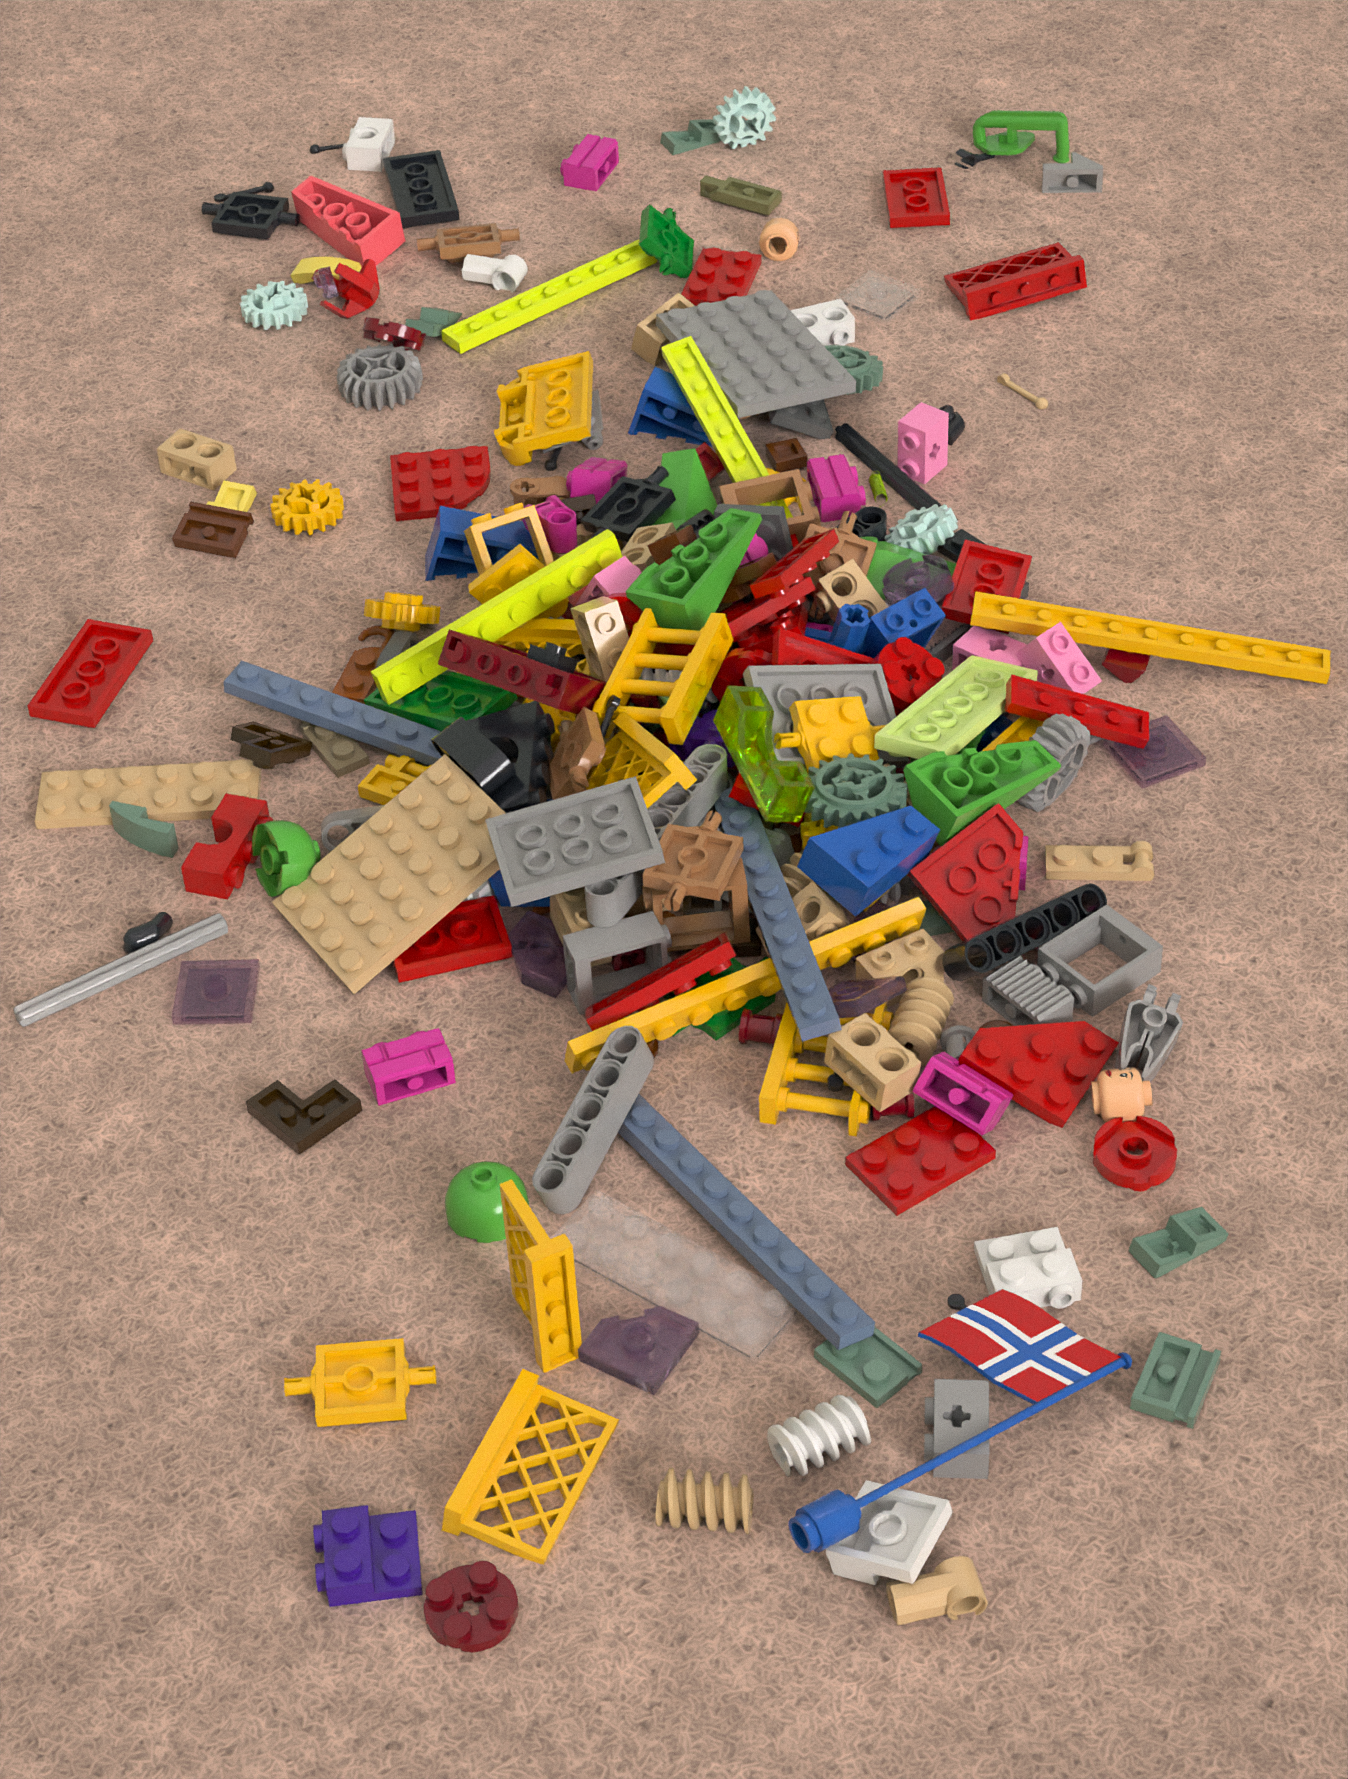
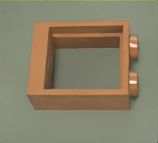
M799 469L719 486L721 504L758 505L796 497L801 516L787 518L790 535L796 534L799 543L805 539L810 523L821 526L817 506H810V502L813 501L809 481L803 482Z
M739 858L724 890L728 891L729 910L663 918L662 899L667 897L669 891L642 886L644 909H651L660 925L666 924L670 932L672 947L667 948V952L695 949L724 932L731 944L750 942L748 889L742 858Z

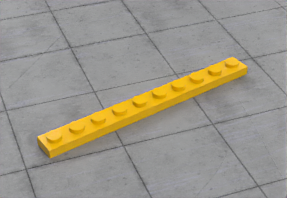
M975 591L970 622L972 626L1015 632L1022 635L1040 636L1061 622L1075 643L1094 647H1105L1327 684L1330 676L1331 650Z
M918 896L809 941L820 970L829 966L833 968L840 967L846 964L853 956L865 951L868 953L884 946L889 941L918 931L926 912V907ZM771 958L568 1041L564 1060L572 1074L582 1069L590 1071L607 1038L619 1027L633 1026L637 1028L646 1043L654 1039L662 1041L674 1035L678 1029L690 1024L698 1026L707 1022L716 1013L726 1009L728 1011L737 1010L744 1006L748 1000L760 995L767 997L775 994L782 987Z

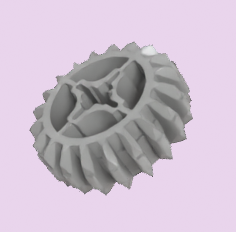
M379 343L375 347L367 345L366 349H355V354H347L346 359L340 361V367L337 369V384L341 397H345L347 403L353 402L355 408L364 404L367 411L372 406H377L378 410L381 411L384 405H388L393 410L396 402L405 406L406 399L414 400V394L420 393L423 380L418 357L414 356L413 351H405L404 346L394 348L393 344L381 346Z
M1056 713L1051 718L1046 719L1042 726L1037 727L1036 733L1029 737V741L1036 740L1062 766L1059 771L1017 800L1024 807L1031 808L1036 812L1043 810L1046 806H1050L1071 785L1074 778L1077 777L1080 767L1083 766V760L1088 754L1087 748L1090 745V731L1079 720L1072 716L1068 717L1063 713L1060 715Z

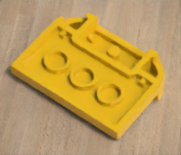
M590 351L520 368L517 370L519 377L512 380L506 386L499 384L497 388V395L501 402L499 429L494 430V435L504 458L511 465L522 466L532 462L533 450L548 449L553 445L569 441L577 442L591 436L593 359Z

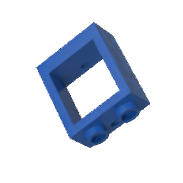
M923 588L869 618L871 621L865 636L867 646L866 651L862 655L875 658L887 644L895 642L900 637H907L913 643L925 648L946 615L927 589Z

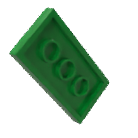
M446 670L390 705L382 699L378 688L364 699L365 705L442 731L459 717H463L467 721L505 710L518 698L517 694L464 674Z

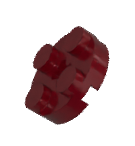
M365 318L362 338L378 343H381V341L393 344L394 348L404 346L405 351L413 350L420 352L421 347L424 346L426 334L421 333L420 330L391 321L381 325L379 324L380 319Z
M481 1560L473 1565L453 1568L440 1577L431 1580L425 1590L424 1616L428 1631L438 1643L446 1647L448 1645L452 1648L461 1649L462 1652L484 1651L502 1642L510 1633L519 1611L518 1597L514 1585L506 1575L497 1571L496 1566L489 1561ZM472 1600L474 1603H482L478 1606L479 1613L471 1616L468 1611L460 1613L458 1610L464 1608V1602Z

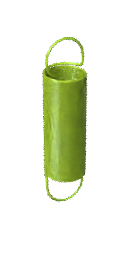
M872 473L869 477V484L875 502L879 494H884L887 501L888 497L880 473Z

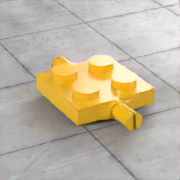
M861 696L794 701L789 707L794 724L793 732L776 733L774 735V743H777L775 745L776 749L793 747L798 749L804 759L808 772L809 767L819 769L820 760L828 763L833 761L834 755L840 758H847L848 754L852 753L854 757L858 758L869 755L870 760L876 761L880 759L877 749L874 748L875 734L886 725H870Z
M404 1338L316 1345V1363L311 1371V1376L284 1378L285 1397L312 1394L315 1402L317 1427L407 1420L406 1398L410 1391V1386L437 1384L436 1366L409 1368L405 1358Z

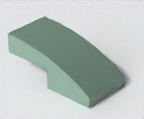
M713 119L689 120L687 131L662 132L660 143L672 155L720 142L721 139L714 130L717 123Z
M421 307L420 319H406L405 325L420 330L426 336L437 337L442 335L441 330L454 325L462 316V313L436 307Z
M116 801L110 803L109 808L114 830L121 837L149 852L170 858L174 857L179 847L173 823L148 819L146 807Z
M1203 1207L1171 1215L1165 1229L1133 1238L1128 1251L1155 1279L1222 1244L1227 1240L1229 1234Z

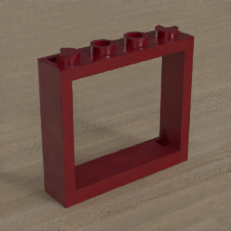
M450 629L438 661L440 666L555 709L579 714L583 707L592 711L595 701L599 699L607 683L576 670L572 674L527 658V652ZM629 700L627 701L625 706H629Z

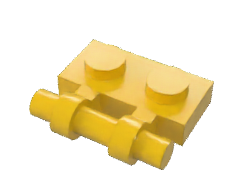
M389 754L385 760V766L377 764L358 785L359 797L386 805L432 765L426 767L417 764L414 758L405 755L397 757Z

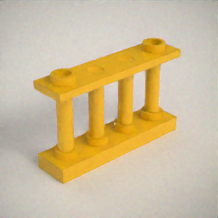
M644 609L638 623H635L633 626L632 634L599 699L595 701L592 711L597 714L601 727L607 711L606 704L608 699L612 695H616L621 699L618 708L613 713L605 738L610 737L615 727L613 721L622 712H625L636 722L660 724L664 728L669 744L683 745L733 642L725 613H711L705 626L699 631L658 628L652 609ZM657 642L695 645L688 656L652 654ZM644 668L682 671L679 679H676L675 682L638 680ZM631 694L669 697L666 705L661 709L625 706Z
M879 994L874 1014H866L888 1031L894 1018V1013L887 1011V995ZM786 1003L759 1095V1121L776 1125L779 1111L787 1112L788 1108L848 1117L849 1136L857 1137L860 1123L868 1124L871 1104L856 1090L853 1091L851 1101L793 1093L790 1092V1088H787V1083H795L796 1079L827 1083L828 1077L834 1074L830 1067L799 1063L798 1058H795L796 1053L803 1054L804 1050L826 1053L828 1037L820 1036L802 1042L788 1003ZM835 1008L841 1025L849 1023L863 1013H866ZM844 1081V1086L851 1087L847 1082Z

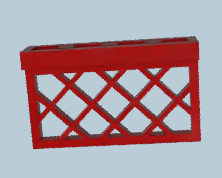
M1059 242L944 275L945 283L963 304L966 315L970 320L985 318L1087 288L1084 259L1080 255L1072 256Z

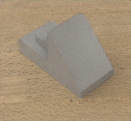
M1071 152V163L1043 164L1042 193L1102 192L1103 166L1076 152Z

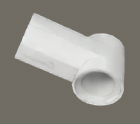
M468 254L464 259L462 277L464 280L492 284L498 291L503 289L513 293L527 274L528 268L525 261L516 255H508L504 259H496Z

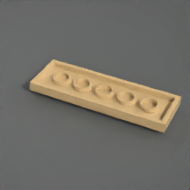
M240 759L235 761L42 772L35 816L36 829L113 825L109 808L112 801L146 807L148 819L162 822L211 819L226 793L255 799L260 798L261 768L255 767L251 760Z

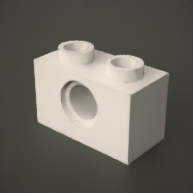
M359 117L355 127L350 130L348 142L344 143L342 149L343 160L347 161L348 170L382 172L384 168L383 158L389 157L395 143L393 119Z

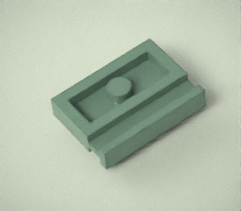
M876 1327L874 1328L873 1336L840 1350L828 1339L814 1349V1358L875 1408L881 1406L906 1386L909 1381L922 1373V1364Z
M1159 1332L1132 1394L1130 1409L1170 1422H1174L1177 1419L1186 1422L1187 1427L1193 1429L1220 1364L1221 1351L1215 1349L1214 1353L1203 1350L1200 1344Z

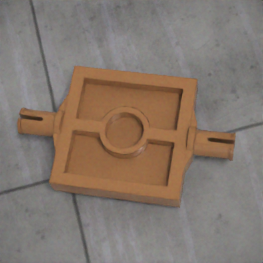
M496 223L436 229L437 235L435 237L417 239L418 252L436 249V251L440 252L441 260L447 259L448 262H460L468 254L492 258L495 254L501 253L500 245L502 242L520 241L519 228L501 230L497 228Z
M844 511L838 528H825L812 523L809 524L805 538L835 529L840 541L829 551L831 554L829 557L816 562L817 568L803 574V577H811L815 587L818 579L851 559H854L867 577L877 543L859 538L852 533L857 519L855 513H851L847 523L849 511ZM841 587L832 588L834 593L839 596L848 595L847 591ZM814 591L810 592L809 595L814 597ZM813 600L809 615L812 618L815 617L818 608L815 600ZM818 609L816 619H822L824 616L820 609Z
M585 707L582 708L573 723L569 720H564L560 723L561 726H558L560 742L553 753V758L549 760L548 769L553 800L586 791V787L589 786L586 778L592 766H598L604 757L606 747L597 714Z
M709 811L701 826L667 825L659 841L665 863L646 868L642 875L643 887L669 891L663 903L666 909L671 911L673 907V911H678L686 895L720 900L744 850L743 837L724 834L717 830L722 822L720 813L715 811L713 815V811Z

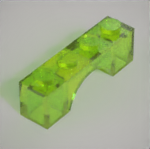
M727 686L713 722L765 821L799 822L815 789L810 776L801 761L777 760L772 743L774 710L762 687Z

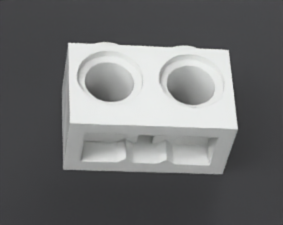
M842 299L790 310L823 346L846 345L855 342V318Z

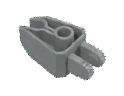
M1148 984L1143 1000L1138 999L1128 1004L1122 1023L1115 1069L1136 1067L1139 1056L1142 1053L1138 1068L1142 1070L1141 1079L1142 1081L1150 1080L1151 1083L1176 1045L1183 1021L1179 1014L1176 1013L1181 995L1172 993V996L1168 998L1165 1008L1154 1005L1157 987Z

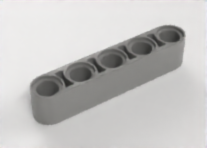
M633 1026L619 1027L609 1035L533 1174L532 1183L546 1207L554 1213L568 1214L580 1204L653 1067L654 1057L640 1031Z

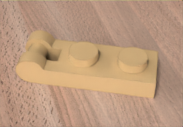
M1137 841L1131 846L1045 845L1046 879L1151 881L1154 878V866L1151 862L1153 859V849L1151 844L1146 841ZM1123 862H1133L1132 865L1123 864Z

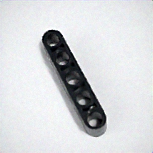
M1089 883L1056 896L947 949L942 961L944 971L950 978L956 981H963L985 973L1049 942L1107 905L1106 895L1098 885Z

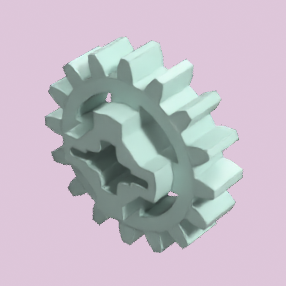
M744 86L742 93L739 94L734 89L732 98L724 96L725 105H717L716 107L720 115L713 116V120L717 123L714 130L719 135V138L724 144L728 143L732 149H735L738 144L741 147H746L748 143L755 145L758 138L764 141L766 139L764 132L773 130L769 122L776 120L772 113L776 109L765 93H761L756 87L751 92L747 86Z
M268 281L267 286L257 284L256 290L248 289L247 295L241 296L242 317L245 318L246 323L252 322L254 328L263 325L264 330H268L270 326H275L279 330L281 325L285 324L291 327L293 320L300 322L302 320L301 315H307V295L302 287L296 288L295 283L286 286L284 281Z
M934 504L927 509L922 507L918 511L913 509L906 513V517L897 521L898 524L889 529L890 534L884 538L886 542L930 555L938 550V545H944L947 538L954 536L953 530L958 529V521L951 507L948 508L946 504L938 507L937 504Z

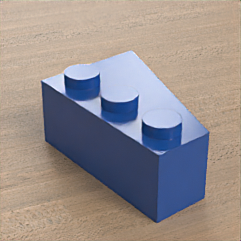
M655 367L643 388L628 434L637 435L638 432L657 434V439L666 440L667 436L684 438L686 439L685 443L701 445L706 442L708 446L713 447L673 374Z
M445 506L439 507L425 555V581L435 580V576L456 575V578L459 579L467 578V574L478 573L464 530L472 526V519L485 514ZM517 521L482 533L492 565L519 544L538 559L533 540L523 521Z
M907 806L810 837L797 867L856 917L905 877L911 869L928 857L940 829L914 807Z

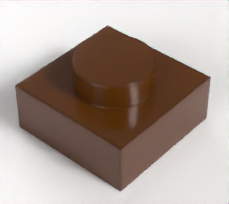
M797 438L765 444L766 457L775 471L781 473L807 467L808 456Z

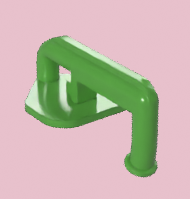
M992 110L976 119L973 125V144L988 155L1020 154L1035 141V134L1017 130L1055 131L1056 154L1053 156V160L1057 163H1067L1070 160L1068 120L1062 112ZM985 128H1007V132L986 137Z

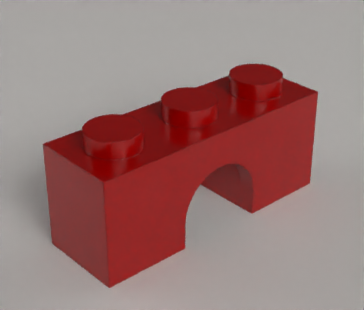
M226 793L211 817L215 841L219 843L204 844L196 842L182 864L181 871L186 892L228 900L234 888L239 889L242 886L245 869L248 864L255 863L258 856H253L252 835L255 827L258 824L273 821V818L269 815L266 800Z

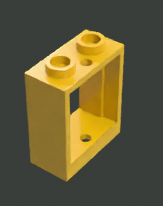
M523 503L509 506L503 509L505 515L493 519L490 513L476 517L471 520L472 526L464 530L479 576L492 566L482 533L523 519L527 523L540 562L544 566L554 562L534 505L524 508Z

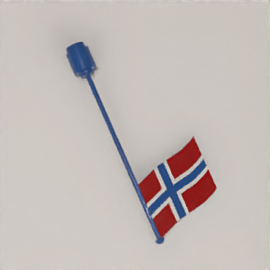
M1004 1289L919 1331L918 1337L929 1340L952 1352L995 1385L1033 1405L857 1500L850 1494L845 1495L842 1491L835 1489L799 1508L795 1513V1517L791 1518L788 1523L789 1531L795 1544L804 1553L811 1551L821 1552L855 1534L860 1527V1508L1121 1367L1125 1370L1129 1369L1132 1365L1131 1356L1125 1352L1118 1353L1117 1355L1079 1336L1036 1304Z

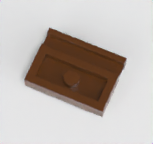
M190 501V509L188 513H184L172 537L175 547L236 559L248 535L247 529L249 525L254 523L252 514L250 512Z

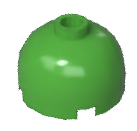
M273 820L258 824L254 829L252 835L253 856L260 855L262 868H256L255 870L259 882L271 897L279 896L288 888L298 886L305 881L311 874L312 868L320 861L321 853L317 841L312 840L309 833L299 824L286 820Z
M482 1161L462 1168L449 1183L445 1195L448 1225L457 1235L463 1238L465 1236L469 1239H477V1242L481 1243L506 1239L500 1184L512 1179L529 1205L523 1180L510 1167L500 1162Z

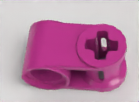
M551 495L547 497L545 502L534 505L550 550L556 553H567L575 549L578 544L576 513L562 503L556 495ZM523 519L524 526L526 527L527 531L529 532L527 523H526L525 519Z

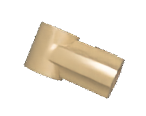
M965 1556L944 1560L935 1568L934 1572L917 1576L913 1584L900 1580L886 1583L889 1606L897 1626L945 1614L952 1620H957V1615L974 1611L976 1615H979L988 1605L973 1560Z

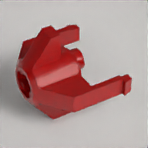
M372 259L365 260L360 272L353 270L347 265L338 263L334 273L340 276L339 280L324 271L315 270L311 279L346 300L342 310L326 300L321 301L319 304L339 317L348 319L368 310L374 305L379 296L380 286L376 263Z

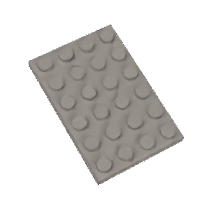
M760 290L755 294L742 297L732 296L726 300L713 303L703 302L698 304V306L684 309L675 308L669 310V312L656 315V326L671 343L692 336L737 418L856 392V380L771 290Z

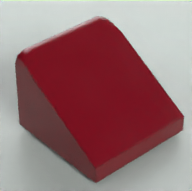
M1107 648L1101 665L1121 681L1131 684L1146 671L1151 655Z

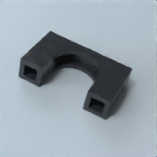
M532 701L467 720L496 745L511 763H516L514 765L516 774L488 796L505 813L548 802L546 791L547 785H550L551 782L548 769L549 760L553 758L551 736L555 733V725L551 715L544 713L539 702Z

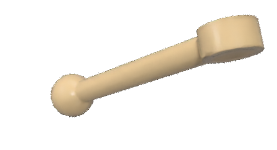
M1005 373L997 377V382L1034 402L1038 409L1047 408L1048 400L1046 398H1038L1010 381L1009 376Z

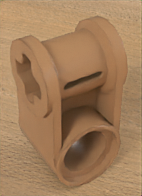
M562 476L532 479L519 478L510 484V493L513 495L514 505L518 503H523V506L528 504L537 505L545 502L547 497L551 495L561 497L559 498L560 500L570 498L571 491H567V478Z

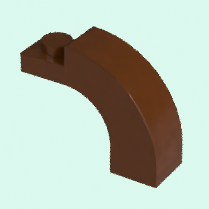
M688 525L659 538L647 546L655 563L661 565L673 556L672 549L679 544L686 547L695 541L697 536L692 525ZM773 552L739 565L720 604L735 602L752 592L750 585L777 563Z

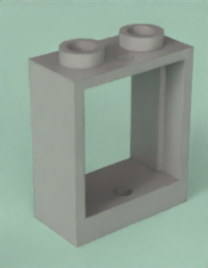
M1105 905L1039 947L1037 966L1043 971L1045 977L1049 976L1050 980L1055 981L1056 985H1064L1074 997L1075 1008H1081L1093 1017L1161 972L1163 945L1114 909ZM1101 943L1127 962V964L1094 985L1070 967L1068 963Z
M653 911L621 919L616 925L610 927H592L563 935L567 989L579 1015L585 1014V1008L671 962L670 956L667 953V948L672 947L670 932L666 924L660 925ZM646 947L647 963L592 978V961Z

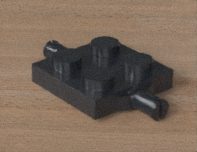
M233 192L223 203L203 202L204 204H202L201 208L203 215L216 216L211 222L213 233L269 239L277 226L281 224L298 226L300 222L298 213H287L290 209L288 198Z
M659 465L645 479H632L622 476L581 519L585 530L595 533L590 539L608 529L615 534L617 540L628 542L637 528L652 526L676 500L672 489L659 486L669 476L667 469Z

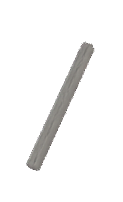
M220 913L209 916L16 1005L13 1008L15 1018L22 1027H26L227 934V922Z

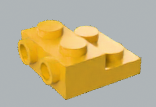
M519 544L469 584V593L481 604H484L545 566ZM569 598L563 599L534 618H549L550 616L553 619L559 618L566 611Z

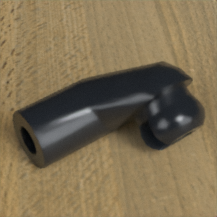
M944 405L939 410L949 413L948 445L952 446L964 431L965 422L958 412H954L953 406Z
M159 912L150 921L128 929L123 936L124 951L129 954L159 940L171 928L173 924L172 917L166 912Z

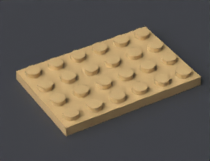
M444 754L312 868L311 874L305 881L298 886L288 888L283 894L273 900L272 903L350 991L355 994L500 869L485 819L506 813Z

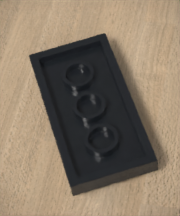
M440 150L383 158L385 174L395 209L400 213L403 228L460 220L459 209Z

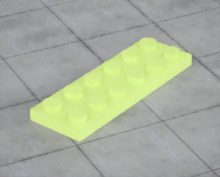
M971 655L875 734L874 748L887 751L894 757L907 756L915 759H920L932 752L944 751L946 756L956 755L1005 712L1006 683L1010 676L1016 675L1037 681L1038 670Z

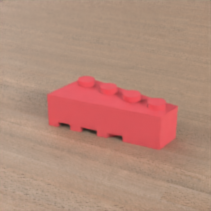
M309 176L291 191L296 213L300 216V222L346 258L359 262L361 267L366 259H372L378 265L405 242L400 213L313 176Z

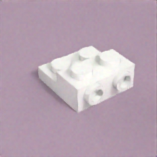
M1058 1227L974 1241V1251L989 1295L1004 1289L1019 1295L1039 1307L1052 1306L1054 1308H1065L1074 1301L1081 1300L1082 1278L1071 1249H1066Z
M866 1480L857 1497L853 1498L857 1500L884 1484ZM897 1488L860 1508L861 1519L859 1520L860 1527L858 1532L826 1549V1556L829 1559L833 1574L872 1585L877 1583L880 1576L913 1584L953 1513L949 1500Z

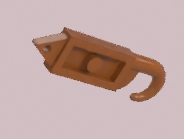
M382 625L372 626L363 630L358 636L359 641H364L367 637L373 635H381L385 637V640L381 647H367L358 651L355 650L332 693L365 704L364 699L373 693L377 687L371 671L376 669L378 658L395 630L381 627Z

